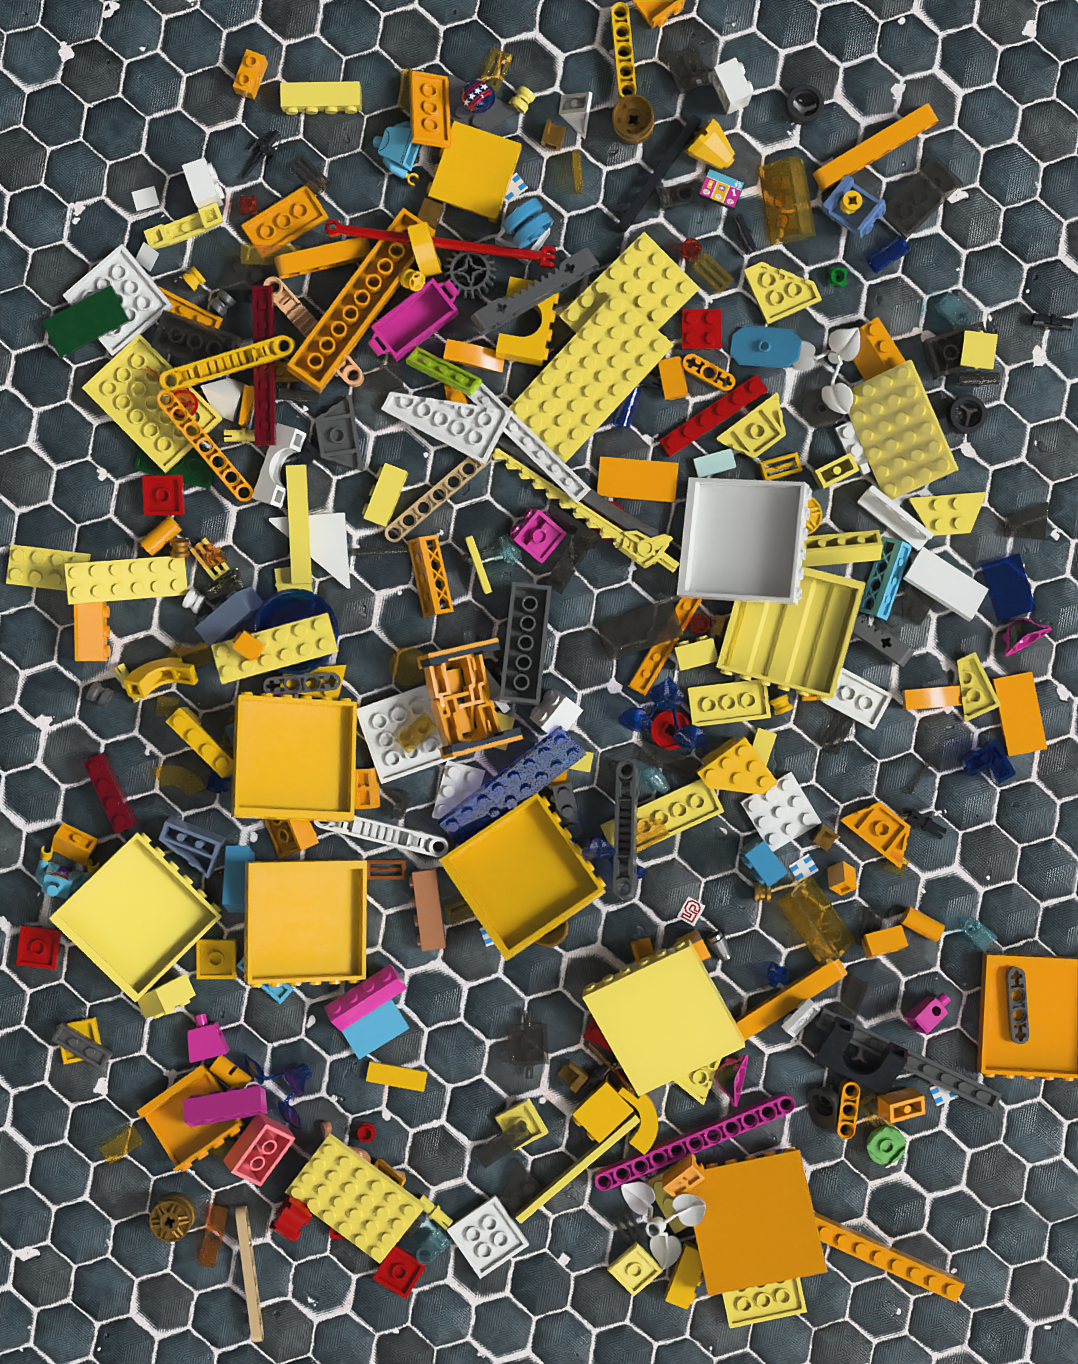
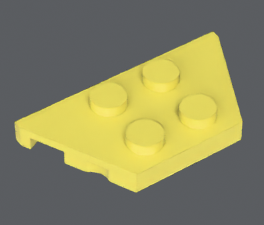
M775 393L718 436L716 440L752 459L758 457L786 435L779 403V394Z
M986 492L909 498L910 505L912 504L925 528L932 532L934 536L971 533Z

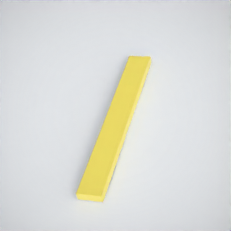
M634 1111L601 1143L598 1142L516 1212L515 1219L519 1223L524 1222L640 1122L639 1115Z

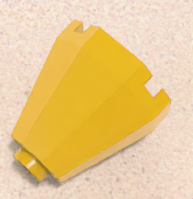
M713 118L697 132L694 140H691L684 150L690 157L718 169L723 167L727 169L734 161L732 157L735 153L719 123Z

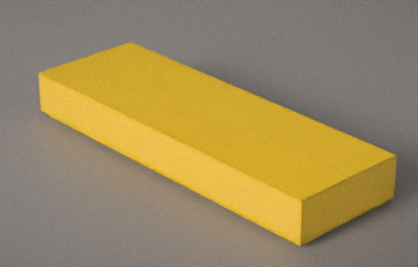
M369 1061L366 1081L424 1092L428 1071Z

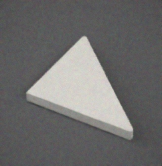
M345 513L309 515L311 558L347 589H350ZM288 517L269 518V521L289 538Z

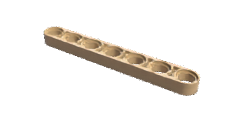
M492 453L486 464L468 456L385 529L387 540L394 543L405 537L486 467L492 460ZM465 464L473 465L474 471L472 474L467 475L463 472ZM454 476L459 479L458 486L450 487L448 485L450 477ZM437 489L444 492V497L441 500L433 498V492ZM422 502H426L429 505V510L426 513H421L418 510V505ZM407 515L414 517V523L411 526H406L403 523V519ZM391 528L399 530L398 538L391 539L388 536Z
M238 1206L235 1211L251 1339L252 1342H260L264 1340V1330L247 1206Z

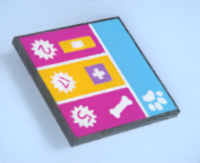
M709 168L697 196L734 211L745 182Z

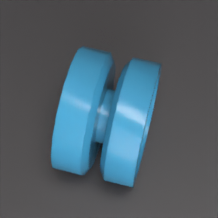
M537 198L522 204L502 224L508 234H515L513 241L519 249L528 246L538 239L554 222L547 212L541 213L543 207Z

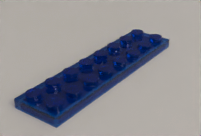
M560 725L440 818L438 824L461 845L539 792L586 756V752Z

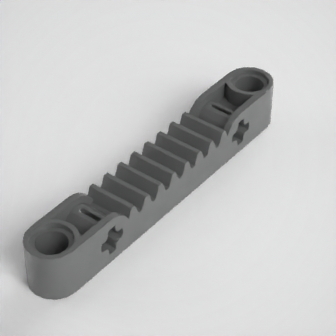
M584 248L565 259L560 264L559 269H554V275L548 272L547 278L541 276L540 282L534 280V287L527 284V291L520 288V295L514 292L513 299L507 296V300L498 299L475 312L471 316V320L481 336L486 335L589 275L599 267V263L590 249ZM499 309H500L501 311H504V310H505V313L502 314L501 312H498V310H499Z
M857 616L852 634L893 663L904 668L915 651L892 634H881L882 630L880 629L874 631V625L868 626L867 620L861 622L862 616ZM887 639L886 643L888 646L882 647L883 643L881 640Z
M622 760L616 767L613 891L622 900L632 899L636 895L637 889L636 829L638 828L639 769L630 760ZM632 767V772L629 775H624V770ZM628 884L629 890L622 894L620 891L621 887Z

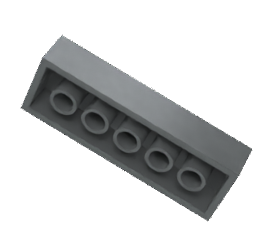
M512 582L500 703L537 707L540 704L552 586Z

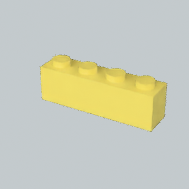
M360 81L280 83L281 108L286 114L296 115L298 112L317 114L324 111L327 114H336L337 111L354 114L357 111H362Z
M871 530L808 536L807 540H804L806 557L805 560H802V566L810 567L881 560L883 544L880 531Z

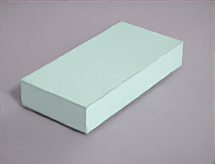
M731 448L693 459L698 478L736 468Z

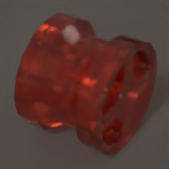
M256 194L250 197L240 195L241 215H246L247 213L258 214Z
M694 238L686 239L681 247L682 257L687 261L697 259L701 252L700 242Z
M696 614L691 618L689 626L694 633L701 634L708 630L710 621L706 615Z

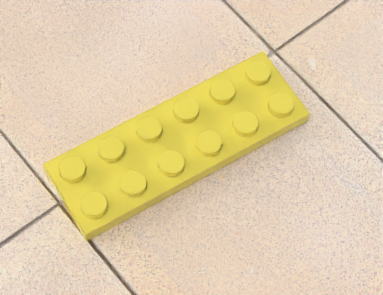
M168 556L63 565L67 605L182 596L188 593L185 558Z
M328 613L253 633L254 637L267 645L255 662L250 661L233 648L235 644L233 642L234 639L211 645L222 684L339 652Z
M698 779L638 807V828L636 829L637 852L723 813L724 810L715 790L708 788L702 779ZM615 818L600 825L613 854Z

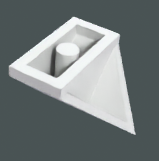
M592 92L561 95L558 115L562 116L585 139Z
M226 378L201 385L210 406L222 418L234 422L242 402L243 390L246 384Z

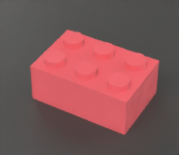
M264 1114L256 1115L223 1161L231 1173L261 1187L296 1138L286 1125Z

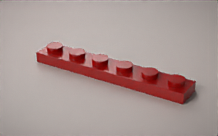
M756 374L660 439L659 443L670 458L768 390Z

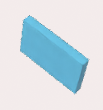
M390 999L344 1029L342 1033L358 1059H361L410 1027L394 1001Z

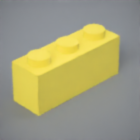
M387 463L384 464V467L380 466L376 476L379 478L377 485L373 484L369 496H372L370 503H366L362 511L365 520L385 528L388 527L408 476L407 471Z

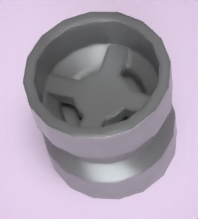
M220 289L217 293L218 296L215 299H211L208 304L223 317L227 313V309L232 307L236 301L223 289Z
M95 681L90 687L86 699L96 701L99 706L105 708L114 691L109 688H103L100 683Z

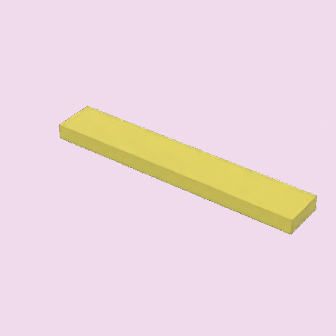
M287 465L292 584H312L306 465Z

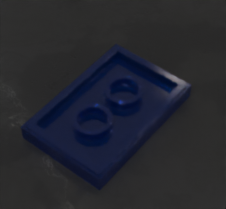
M1020 553L980 565L986 586L989 589L988 592L997 622L1037 610Z

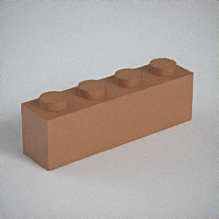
M437 869L415 870L412 872V876H409L410 888H414L415 894L411 896L412 906L417 909V915H414L415 927H419L420 932L417 935L418 947L421 946L422 951L446 948V938Z

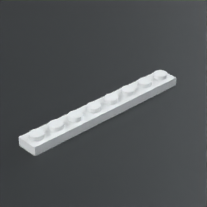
M483 383L471 397L468 396L477 406L511 411ZM512 413L503 431L578 503L591 489Z

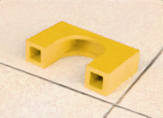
M510 277L506 300L507 296L513 299L514 292L520 295V288L527 291V284L534 287V281ZM559 292L533 307L541 318V325L534 334L518 337L499 333L496 358L542 366L543 360L547 361L549 349L546 348L547 341L551 342L553 330H550L549 326L550 322L554 323L556 311L552 310L553 305L558 304Z
M179 707L166 723L222 778L231 776L233 774V751L230 748L225 749L209 736L199 724L202 720L189 707Z

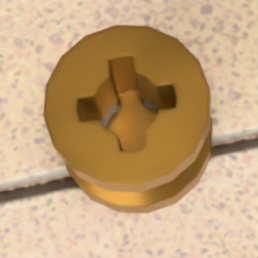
M174 538L169 540V545L172 546L170 557L186 558L190 556V551L188 550L189 539Z
M754 882V902H759L760 900L771 902V886L768 887L766 884L761 885L758 882Z

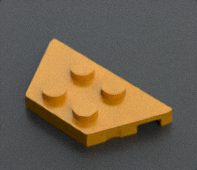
M878 801L840 819L842 823L898 868L902 867L903 855L907 846L906 841L911 826L884 804Z

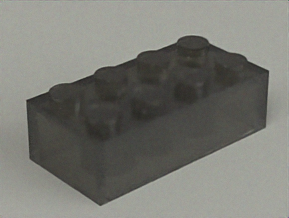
M163 309L151 348L196 362L240 348L243 338Z

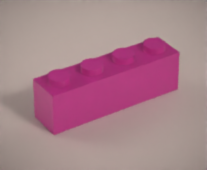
M389 964L324 1006L330 1021L340 1031H343L406 990L407 987L399 972Z
M258 1084L247 1085V1088H229L228 1092L223 1093L212 1091L206 1096L191 1095L189 1099L183 1100L184 1124L189 1127H196L267 1114L266 1091Z

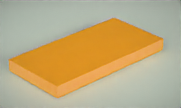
M410 70L411 143L449 149L451 146L448 76Z
M305 184L243 223L241 227L263 260L329 219L309 185Z
M600 456L597 493L602 497L675 503L679 463Z
M1032 671L992 679L994 691L1001 703V706L998 707L1007 756L1047 749Z

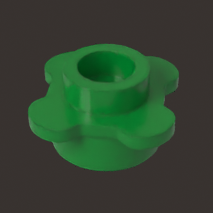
M831 267L828 270L830 277L827 283L830 287L837 285L843 288L847 285L846 277L848 271L846 268Z

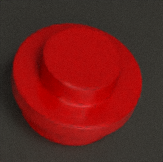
M361 1123L356 1129V1136L361 1142L368 1143L375 1137L376 1130L371 1123Z

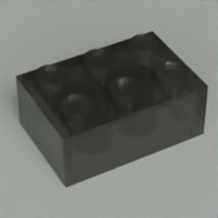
M983 321L926 339L921 343L933 381L974 368L960 366L964 331L979 332L982 330L986 333Z

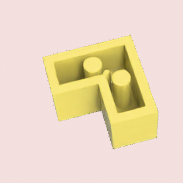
M184 974L161 986L148 990L137 1002L145 1019L152 1016L156 1019L175 1011L174 1007L177 1005L182 1007L190 1003L189 999L196 994L187 975Z

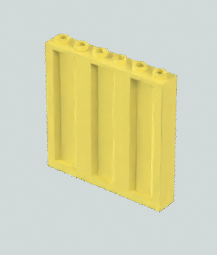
M802 566L804 568V578L800 580L802 598L798 600V605L734 602L716 667L721 669L720 673L732 676V672L740 674L739 678L751 681V678L759 679V684L770 686L771 683L778 685V689L789 691L790 688L798 690L797 694L809 697V693L817 695L816 699L828 702L829 699L834 700L866 584L865 582Z

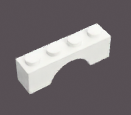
M277 423L276 446H269L266 452V457L254 488L253 499L282 508L287 489L281 482V467L290 455L301 451L306 433Z

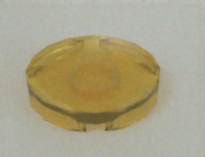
M405 647L396 651L389 662V671L393 679L403 686L419 684L425 679L424 668L419 669L417 657L424 654L413 647Z

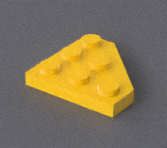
M744 735L696 770L706 786L712 789L762 795L778 783Z

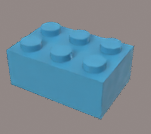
M759 836L739 849L741 852L740 859L749 869L753 868L751 873L761 885L766 884L770 887L788 873L767 843Z

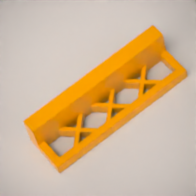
M424 536L407 541L424 618L454 612L438 536ZM432 540V552L427 547L426 541ZM432 560L437 563L436 571L431 566ZM436 579L441 582L442 587L440 590L436 587ZM441 598L445 601L446 609L441 610L439 601Z

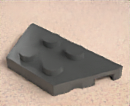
M451 74L449 75L450 121H456L490 133L492 129L497 128L503 124V121L517 113L516 108L491 95L481 99L470 111L472 106L487 93L477 98L468 110L467 108L471 102L483 91L481 90L478 94L475 93V89L478 88H474L469 93L472 94L473 92V95H475L473 99L468 94L462 102V95L464 94L465 96L474 86ZM466 99H467V101H470V102H468V106H467V104L464 106V104H465L464 101H466Z
M348 395L337 405L335 404L329 408L327 412L315 418L320 454L322 459L364 471L352 395Z

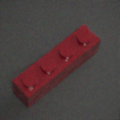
M106 753L84 761L85 769L115 833H121L138 825V821Z

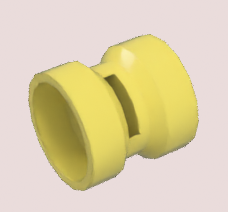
M520 85L516 90L517 94L510 99L509 104L516 108L518 112L525 114L529 103H532L536 96L529 89Z

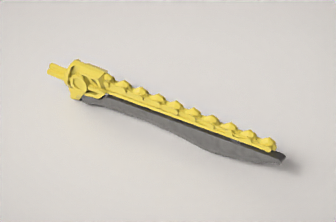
M499 438L496 445L522 461L520 463L500 449L494 448L493 458L495 460H506L505 465L507 469H518L520 478L532 479L533 487L535 489H545L548 499H559V505L562 509H573L572 514L575 518L587 519L586 525L588 528H599V534L602 538H613L615 548H619L622 553L643 568L658 562L672 573L677 569L680 563L665 553L669 543L673 540L671 536L666 534L659 535L657 529L648 526L621 510L590 488L591 490L581 501L627 531L624 532L582 503H576L568 494L530 470L528 466L557 484L513 440Z

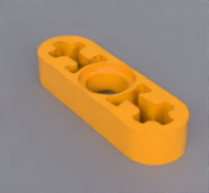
M688 354L683 359L682 365L686 372L720 391L728 392L734 387V376L695 354ZM691 359H694L695 364L697 366H700L701 363H703L704 365L700 369V372L697 373L696 371L698 370V368L695 366L689 368L688 363L686 361H691ZM705 368H712L714 370L712 378H706L703 375ZM718 372L721 373L719 378L725 380L727 377L730 379L729 383L731 384V386L727 385L726 387H723V382L720 380H717V383L713 382L716 379Z

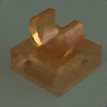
M212 542L205 545L207 553L202 554V557L210 569L228 561L226 554L220 546L216 548Z

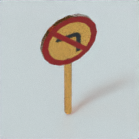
M147 366L146 370L159 382L160 377ZM185 389L176 392L170 391L191 416L196 413L199 404L194 393ZM178 409L173 412V415L177 418L184 419V412Z
M589 1043L588 1047L614 1073H616L620 1081L629 1090H631L632 1092H636L631 1082L629 1081L627 1075L620 1069H615L609 1063V1061L592 1044Z

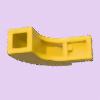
M424 222L408 226V233L420 272L425 277L442 273L441 261L434 247L429 224Z
M178 657L163 658L146 663L132 671L123 680L129 697L143 699L155 688L167 683L195 685L199 681L194 664L183 663L182 658Z
M621 1083L617 1089L618 1094L631 1103L640 1114V1122L628 1140L631 1145L645 1155L653 1145L658 1131L656 1109L647 1093L638 1096L635 1090Z

